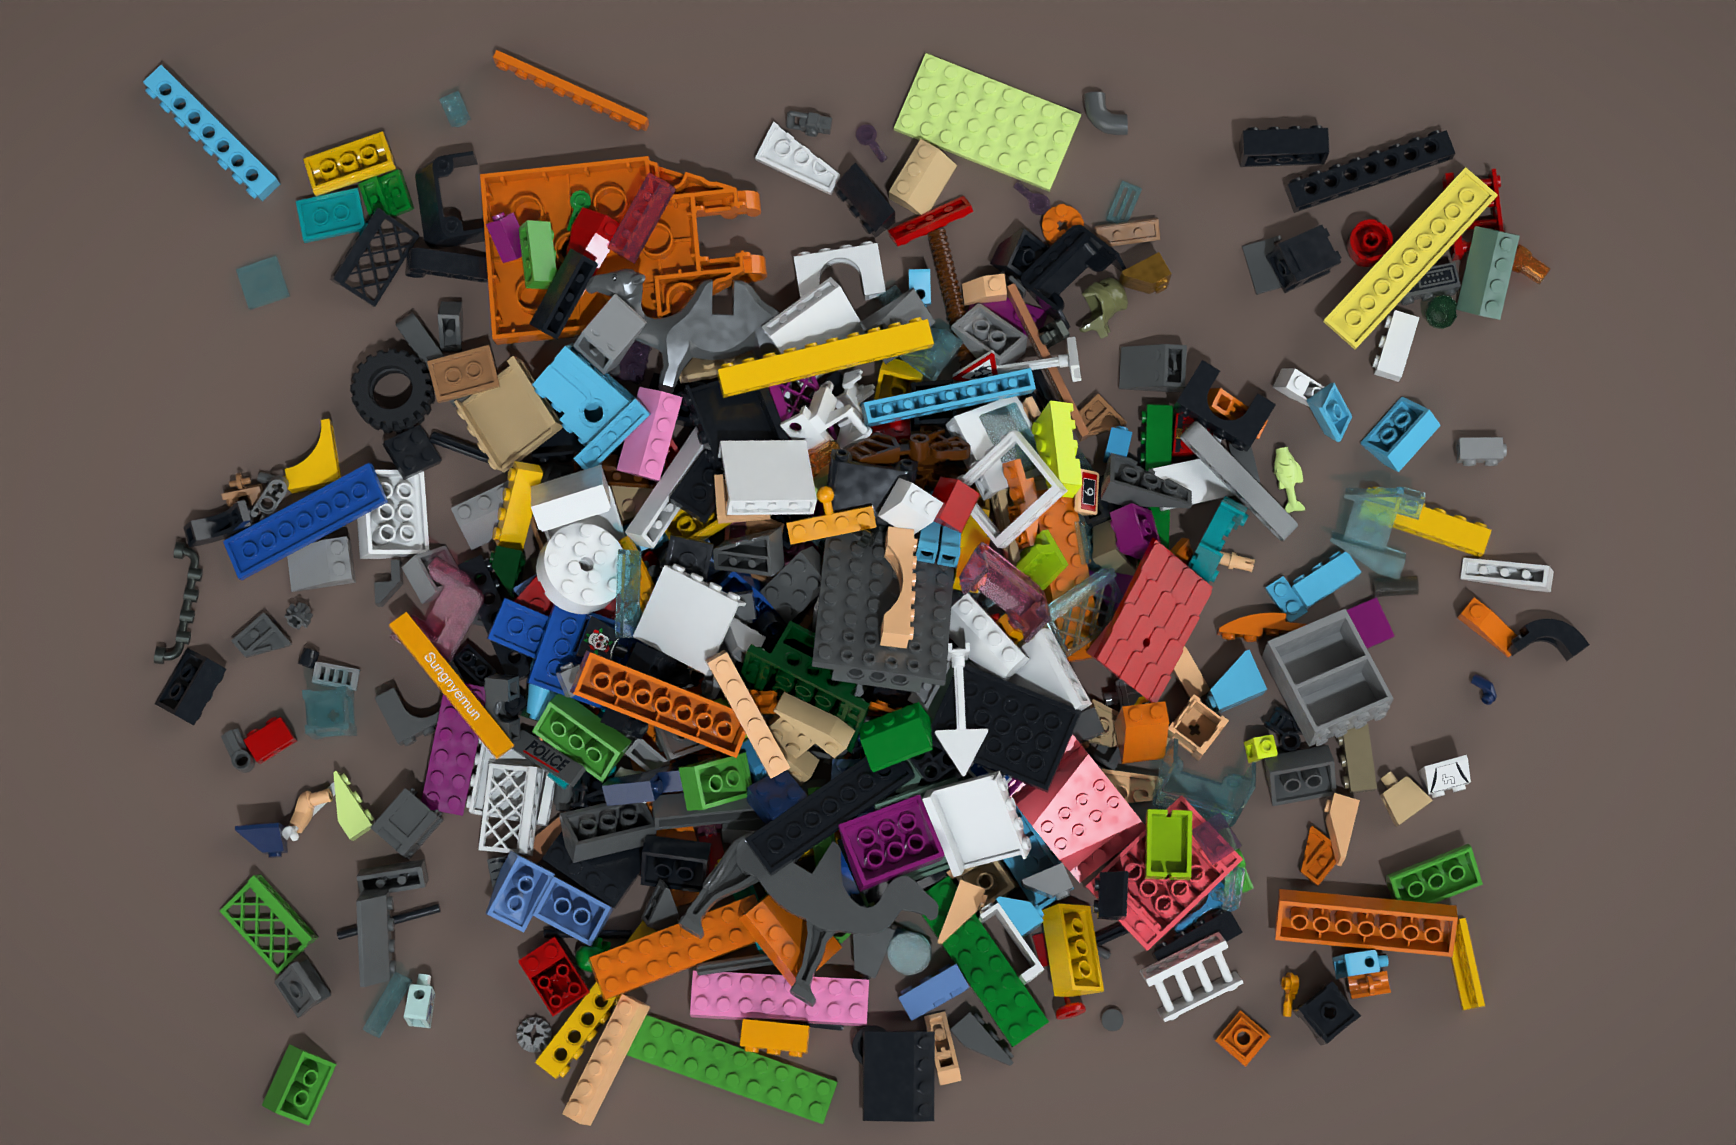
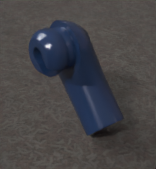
M1475 674L1471 683L1482 689V702L1486 705H1491L1497 698L1493 683Z

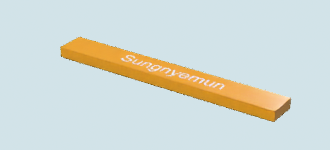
M405 612L389 624L390 629L496 760L512 749L514 744L409 614Z

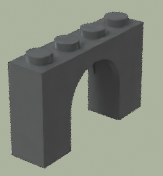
M453 658L447 659V663L460 679L466 683ZM395 688L375 697L388 726L400 746L403 744L409 746L417 741V737L421 735L428 736L436 731L435 728L440 710L426 718L412 716L407 711Z

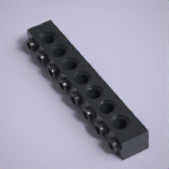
M1436 130L1429 133L1428 137L1422 139L1415 137L1404 145H1400V143L1394 144L1387 151L1381 152L1377 150L1370 153L1369 157L1363 159L1356 157L1351 159L1348 164L1342 166L1341 164L1329 167L1328 171L1322 173L1320 170L1315 171L1304 179H1301V177L1294 178L1289 181L1285 191L1293 212L1296 213L1452 160L1456 153L1447 130L1443 132ZM1430 146L1433 148L1434 152L1427 153L1424 147ZM1411 153L1414 156V159L1408 160L1405 158L1404 154ZM1384 160H1392L1394 166H1387ZM1371 166L1375 172L1367 173L1364 167ZM1351 173L1354 175L1355 179L1348 180L1345 178L1344 174ZM1332 180L1335 186L1328 187L1324 181ZM1307 186L1313 187L1314 190H1315V193H1313V194L1307 193V192L1305 191V187H1307Z

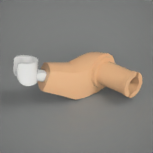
M329 788L314 793L305 791L299 796L289 826L285 827L282 831V835L286 840H288L289 836L292 841L298 840V833H302L311 821L315 806L333 801V795Z

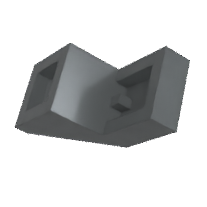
M391 560V581L374 582L375 604L378 607H383L403 585V569L401 568L403 565L400 560Z

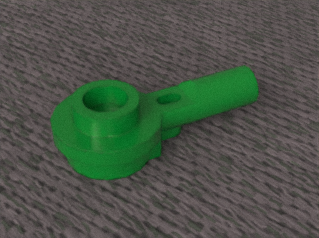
M575 191L570 197V205L573 211L566 229L568 231H571V226L581 208L588 209L591 205V198L585 191Z

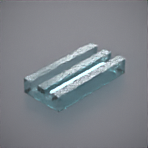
M1122 181L1106 221L1114 223L1129 222L1142 189ZM1126 187L1128 188L1127 194L1115 218L1113 214ZM1132 191H1136L1125 220H1120Z

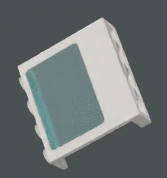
M1017 396L998 400L954 416L946 424L951 437L958 436L971 446L970 457L963 460L968 471L972 463L981 460L985 456L986 450L991 446H996L1001 441L1000 438L1009 431L1020 432L1039 455L1036 449L1035 438L1032 434L1033 424L1028 419L1023 409V404ZM1017 443L974 482L983 500H987L997 492L1009 488L1003 473V463L1021 459L1026 479L1043 475Z

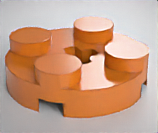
M1059 204L1049 209L1042 220L1043 237L1050 245H1053L1067 231L1064 229L1058 230L1059 222H1066L1068 229L1075 225H1082L1084 227L1081 214L1075 208L1065 204Z

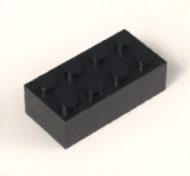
M1313 125L1310 128L1302 129L1300 126H1291L1288 129L1269 127L1267 130L1250 127L1243 130L1239 141L1240 167L1323 165L1330 152L1328 128H1323L1321 125Z
M636 642L626 666L668 682L670 676L675 671L677 660ZM608 707L600 721L638 739H642L648 730V723Z

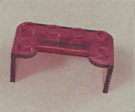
M436 556L427 568L430 569L431 578L442 584L444 588L426 621L415 615L409 616L449 664L483 605L484 595L468 574ZM392 632L390 638L403 645L394 632Z

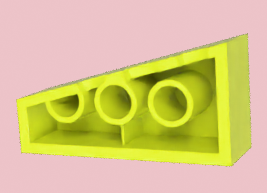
M1049 401L1040 416L1033 423L1032 434L1035 438L1039 456L1068 490L1062 497L1073 498L1082 486L1080 460L1075 457L1078 443L1077 440H1073L1072 430L1076 429L1075 420H1071L1070 412L1074 411L1073 403ZM1046 479V485L1048 486V489H1049V488H1051L1052 486H1051V484H1050V483L1047 481V479Z

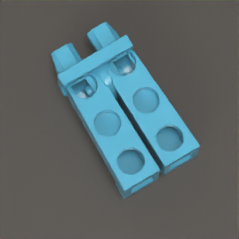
M933 521L920 531L916 551L917 561L935 563L940 527H942L937 564L957 568L961 550V533ZM921 551L932 552V555L925 556ZM942 555L953 556L954 558L952 560H946L942 557Z

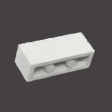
M1397 310L1393 312L1392 316H1387L1384 326L1388 328L1386 336H1381L1378 346L1382 348L1380 356H1375L1372 366L1376 368L1374 375L1399 382L1420 317Z

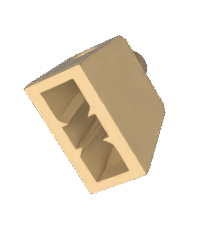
M1390 771L1381 778L1388 790L1382 793L1380 797L1396 827L1433 801L1408 776L1398 781Z

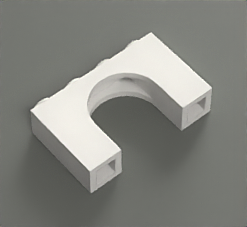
M868 241L861 243L860 246L843 245L837 250L824 248L819 250V253L801 252L797 254L798 256H794L800 299L820 285V278L825 269L837 263L849 264L859 272L865 300L886 297L878 243L873 244V242Z

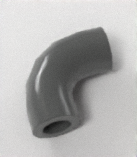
M1089 92L1084 94L1086 114L1094 127L1106 134H1128L1127 114L1110 113L1106 108L1105 93Z

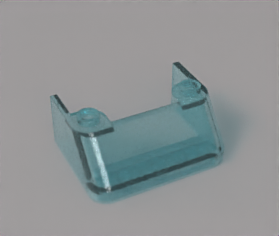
M1174 738L1161 762L1153 793V805L1158 809L1166 810L1182 795L1209 824L1221 828L1232 827L1256 788V763H1251L1244 776L1229 774L1224 777L1221 783L1182 771L1183 760L1178 757V739Z

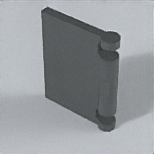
M1281 235L1242 246L1256 295L1282 288L1271 264L1266 258L1268 253L1273 252L1277 248L1274 242L1281 241Z

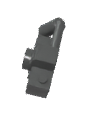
M788 111L786 127L805 132V135L817 137L818 133L830 135L832 118L811 112ZM795 117H800L799 125L795 124Z

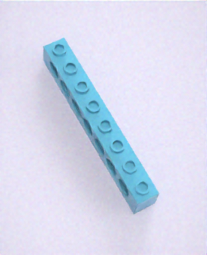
M162 65L143 81L147 87L145 92L153 100L157 97L161 101L159 104L166 113L171 111L176 116L174 120L182 128L186 126L190 130L188 134L196 142L200 140L204 144L202 148L210 156L215 154L219 158L217 163L225 171L229 168L233 172L231 175L239 185L244 183L248 187L246 191L254 199L258 197L263 202L280 185L277 178ZM171 89L170 94L163 95L164 90ZM180 103H186L183 109H177ZM200 117V121L198 123H191L193 118ZM209 131H215L213 137L206 138V134ZM229 145V149L226 152H220L222 146ZM237 160H244L241 166H234ZM252 174H258L256 180L249 181V177Z
M1028 368L864 402L861 410L864 424L866 427L1031 394L1036 387L1032 370Z

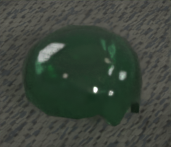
M1440 295L1431 299L1425 308V317L1429 325L1436 329L1450 327L1457 318L1456 301L1447 295Z

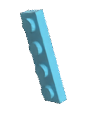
M634 399L573 459L584 470L598 466L651 413L637 399Z

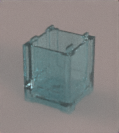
M346 686L322 691L302 690L306 707V735L314 740L346 735L357 736L354 692ZM332 710L339 713V717H336L334 722H332L331 718H328V714H331Z

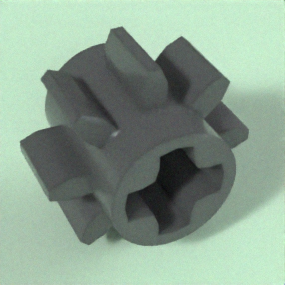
M298 602L296 606L291 603L287 609L288 612L284 616L291 627L300 629L302 625L305 628L308 627L313 614L309 606Z

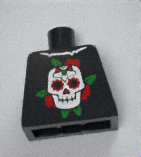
M586 616L571 655L583 658L587 650L609 660L612 659L613 655L624 659L628 647L618 643L621 636L618 631L593 616Z

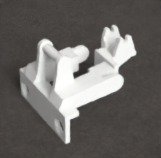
M861 369L844 373L842 387L845 389L844 393L835 397L832 394L834 384L831 381H827L820 386L818 391L814 392L809 409L806 406L801 407L799 414L780 424L792 440H806L809 459L817 468L830 464L832 449H847L869 437L872 433V429L869 426L866 427L864 420H862L863 415L860 403L874 394L875 391L873 389H875L874 384L858 385L857 381L862 378L861 374L863 373ZM838 422L840 431L837 442H835L826 429ZM791 423H798L802 429L794 431L789 425Z

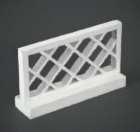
M489 764L478 850L510 853V851H513L517 854L533 856L543 769L532 766ZM495 769H501L507 775L499 783L494 779ZM519 771L526 772L525 781L518 785L512 777ZM510 779L516 788L506 795L501 786ZM498 789L504 798L495 805L491 800V795ZM519 791L523 796V801L516 807L510 798ZM507 801L513 810L504 817L498 808ZM496 811L501 820L492 827L488 819L489 815ZM517 813L520 817V824L513 829L507 820ZM505 823L510 832L501 839L495 830ZM493 832L499 841L492 847L485 846L486 837ZM513 834L518 840L517 849H510L505 844V841Z

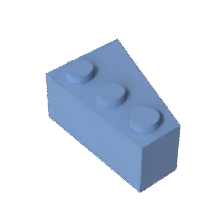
M948 964L939 969L940 973L933 978L929 975L920 980L921 985L913 989L911 985L900 992L902 996L898 997L911 1022L969 989V985L957 964L953 966Z

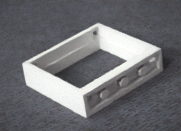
M1009 431L1006 435H1003L1000 438L1001 441L996 446H991L986 450L985 456L981 460H977L970 465V470L965 475L962 474L957 477L958 480L970 487L1017 443L1051 484L1052 487L1002 533L976 503L971 515L997 548H1006L1068 491L1018 431Z

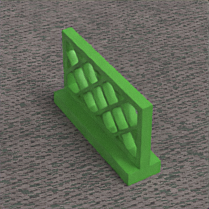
M261 874L253 875L248 880V883L220 910L222 915L277 974H280L301 952L318 938ZM250 888L256 893V903L245 902V893ZM233 905H241L240 918H234L228 912ZM245 905H256L255 918H245ZM260 905L270 908V918H260ZM245 921H255V934L245 931ZM260 921H270V934H259ZM275 921H282L285 925V934H274ZM259 936L270 937V949H262L259 946ZM274 937H285V950H274ZM289 937H296L302 945L297 950H289ZM274 952L284 953V963L280 967L274 962Z

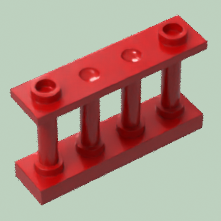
M1491 169L1488 174L1489 178L1480 180L1498 195L1488 206L1493 209L1494 219L1476 220L1467 230H1472L1475 226L1484 228L1495 227V230L1504 232L1499 196L1501 178L1500 175H1497L1496 169ZM1454 172L1445 173L1443 176V191L1454 180ZM1462 235L1450 247L1452 261L1461 260L1464 253L1470 249L1471 242L1462 240Z

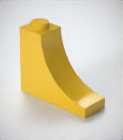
M330 419L321 420L320 438L313 452L301 463L285 469L286 475L283 477L288 480V490L292 494L321 489L341 478L334 428Z

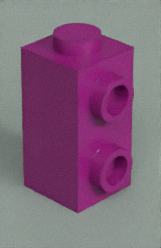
M504 212L493 215V220L488 222L486 226L502 262L505 263L522 257L519 236L520 226L514 213L505 215Z

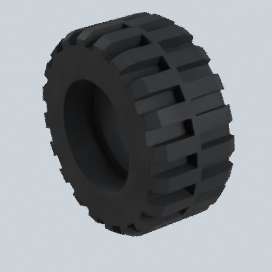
M389 348L388 352H384L382 349L376 351L377 355L374 357L371 354L367 356V362L364 364L360 362L357 366L359 371L358 373H353L352 380L354 382L350 385L351 399L362 419L378 431L381 429L384 433L390 434L392 431H395L397 434L403 433V429L408 428L410 430L414 428V424L417 422L421 424L424 421L423 417L425 414H430L432 410L430 405L434 404L435 401L433 395L435 391L429 371L415 355H410L405 350L397 352L396 349ZM394 373L403 374L408 377L413 389L410 398L404 405L395 409H384L375 402L373 396L374 389L383 377Z

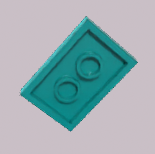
M358 188L296 201L304 243L360 232L365 224Z

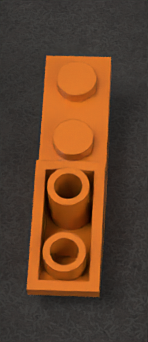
M1021 459L1002 464L1003 473L1010 489L1009 494L1014 503V506L1007 507L1011 523L1038 500L1034 478L1026 479ZM1038 519L1015 539L1019 549L1034 545L1037 536Z
M1260 613L1228 622L1219 627L1217 635H1222V639L1235 640V637L1244 638L1243 641L1256 642L1257 639L1260 640L1262 638L1263 631L1269 636H1279V633L1286 634L1307 624L1286 622V613Z

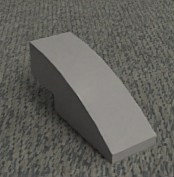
M620 732L632 741L625 754L646 772L671 764L643 739Z

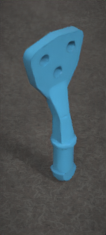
M1220 882L1208 894L1206 903L1199 910L1189 914L1188 917L1176 924L1175 932L1180 933L1193 923H1196V920L1201 915L1211 909H1224L1233 905L1235 899L1231 891Z

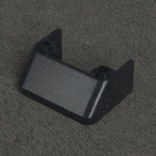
M473 151L439 156L416 171L415 180L423 236L426 245L431 249L485 242L484 228L463 231L460 219L454 216L444 217L438 179L451 175L454 168L477 165L478 162Z
M1075 225L1069 228L1022 274L1021 283L1049 316L1054 320L1057 318L1062 319L1066 328L1069 329L1071 326L1062 312L1065 303L1059 295L1087 268L1095 272L1105 270L1110 264L1121 272L1127 268L1116 250L1082 225Z

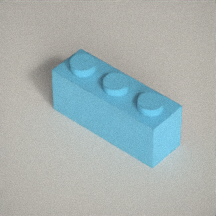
M1338 551L1329 558L1330 562L1325 565L1322 563L1316 565L1311 569L1313 573L1307 577L1303 574L1293 581L1295 584L1292 586V589L1306 609L1360 575L1361 570L1348 551L1342 554Z

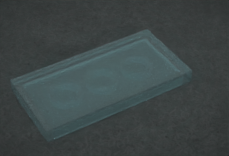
M618 549L616 638H634L633 635L639 623L642 551Z

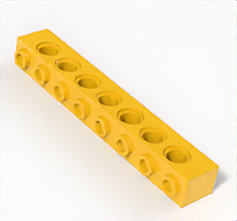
M642 921L626 943L657 931L647 927L645 922ZM596 982L590 989V993L580 1002L535 1063L555 1079H558L560 1076L564 1078L571 1069L569 1066L573 1059L577 1060L584 1052L583 1045L587 1041L591 1042L597 1035L598 1031H596V1028L599 1024L602 1023L604 1025L610 1018L611 1013L609 1011L614 1005H617L621 995L609 999L605 1007H598L596 1000L601 995V992ZM586 1013L594 1015V1022L591 1025H585L583 1022V1016ZM577 1030L580 1032L581 1038L577 1043H572L569 1038L570 1033ZM560 1048H564L567 1051V1057L563 1061H559L556 1058V1052Z

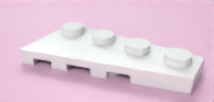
M773 121L755 160L832 195L836 183L840 179V174L823 160L816 157L808 148L801 145L788 132L786 133Z

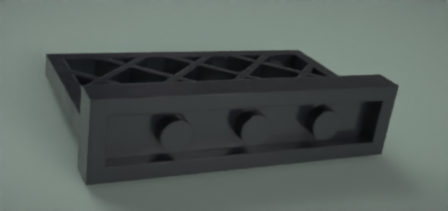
M375 208L330 280L373 307H376L407 257V253L419 238V235L385 214L380 208ZM384 220L392 223L393 233L382 234L381 224ZM405 232L413 237L408 245L400 246L398 234ZM395 235L397 247L386 249L383 237ZM380 238L383 250L371 253V240ZM367 248L368 254H363ZM398 249L400 259L397 263L389 264L387 252ZM383 253L386 265L375 267L372 255ZM369 256L371 268L360 270L358 261L361 257ZM387 267L388 278L385 281L378 282L376 269ZM372 270L375 283L363 285L361 273ZM358 273L360 286L352 288L345 283L350 275ZM376 285L377 295L374 300H371L366 296L364 287Z

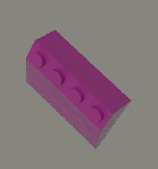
M920 794L838 825L851 871L860 891L937 863L945 856Z

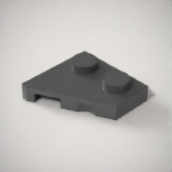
M262 613L231 640L246 658L292 645L265 613Z

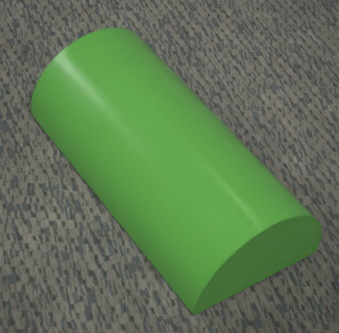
M1465 844L1386 875L1387 886L1393 900L1436 903L1483 885L1470 844Z

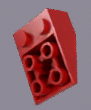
M556 937L518 960L553 1017L590 993L570 957Z

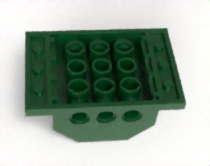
M790 621L771 654L764 648L751 644L747 650L740 674L747 690L775 691L778 693L777 700L785 692L838 717L855 730L845 749L852 753L870 704L863 698L854 696L858 684L831 680L832 669L812 667L815 633Z

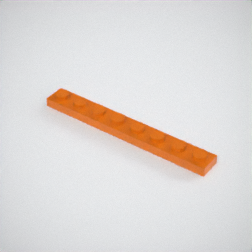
M498 50L493 55L496 67L503 71H513L517 77L523 80L528 78L541 88L548 87L553 89V92L558 96L564 97L566 95L572 98L571 100L576 104L583 105L584 103L591 106L590 109L599 114L604 112L616 122H621L622 120L628 123V126L634 130L639 131L642 129L646 131L649 126L648 118Z

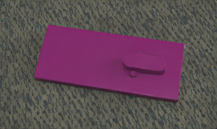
M1009 298L1006 301L981 303L1027 336ZM977 304L970 305L968 311ZM1025 304L1037 329L1042 328L1048 314L1043 309Z

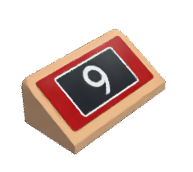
M1081 469L1082 486L1075 494L1074 510L1081 515H1097L1099 473Z

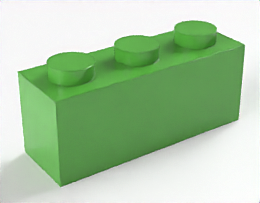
M527 220L519 227L525 286L531 289H549L558 272L555 263L556 250L553 246L554 232L551 229V222Z

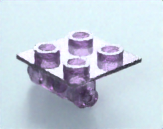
M635 340L619 365L609 371L608 374L612 375L614 379L633 381L634 384L641 385L642 381L645 380L644 370L647 369L646 363H649L648 357L652 348Z

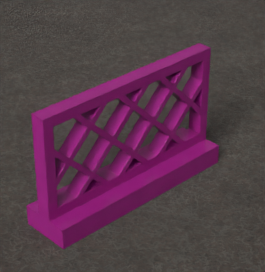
M815 376L798 380L803 383L799 393L789 388L791 382L786 383V386L779 384L768 387L782 422L791 418L793 411L798 414L801 410L795 408L800 398L811 405L812 400L802 395V392L806 385L813 388L814 392L819 390ZM786 391L797 396L793 406L784 400ZM794 423L789 425L794 431L795 429L798 431L802 429L801 425L798 426ZM832 425L827 429L829 435L834 440H837V436Z

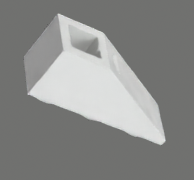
M1282 368L1273 388L1287 397L1308 407L1309 405L1306 400L1325 388L1295 368Z

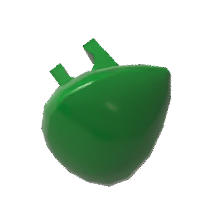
M597 937L592 946H581L575 952L578 966L586 972L593 973L588 959L608 951L611 943L603 941L601 947L603 939Z

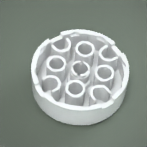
M575 523L558 530L542 547L537 559L536 573L538 582H541L545 590L544 594L556 606L575 614H590L605 608L622 591L628 576V563L623 548L609 532L596 525Z

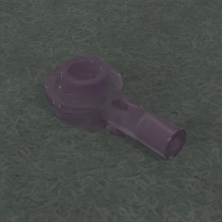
M869 124L860 126L856 132L857 141L862 145H869L881 163L888 159L875 141L877 138L875 128Z
M1020 181L1014 185V188L1029 200L1030 210L1034 214L1043 215L1050 209V200L1047 196L1038 193L1033 194Z

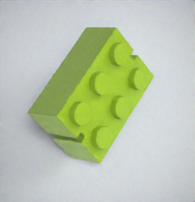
M1148 809L1146 811L1145 879H1165L1169 875V880H1190L1192 865V811L1172 810L1170 817H1166L1168 810Z

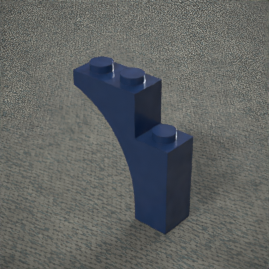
M697 754L688 755L674 763L647 772L610 777L602 785L606 805L653 802L662 793L683 791L679 767L700 762L698 761Z

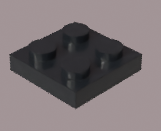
M421 425L394 436L382 444L403 480L432 468L442 461Z

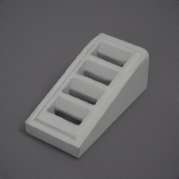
M315 662L312 683L357 691L360 670ZM322 668L325 669L323 680L320 679ZM331 670H334L333 680L331 682L329 681ZM341 671L343 672L341 683H338L339 673ZM348 673H352L350 685L346 684Z

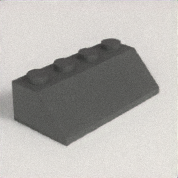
M606 803L560 813L559 816L565 847L573 863L644 846L646 835L656 836L657 831L654 828L653 817L644 803L607 806Z
M363 890L356 901L360 987H367L390 981L393 974H396V961L392 960V952H395V939H391V931H394L395 923L394 918H391L390 910H393L394 900L393 896H390V891Z

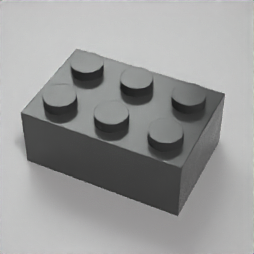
M813 546L800 551L760 591L787 625L790 621L794 622L800 619L817 602L819 597L823 558Z

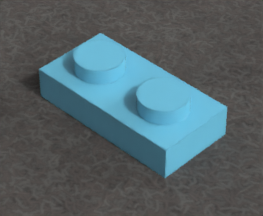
M1284 576L1265 588L1280 612L1286 613L1287 622H1293L1308 612Z

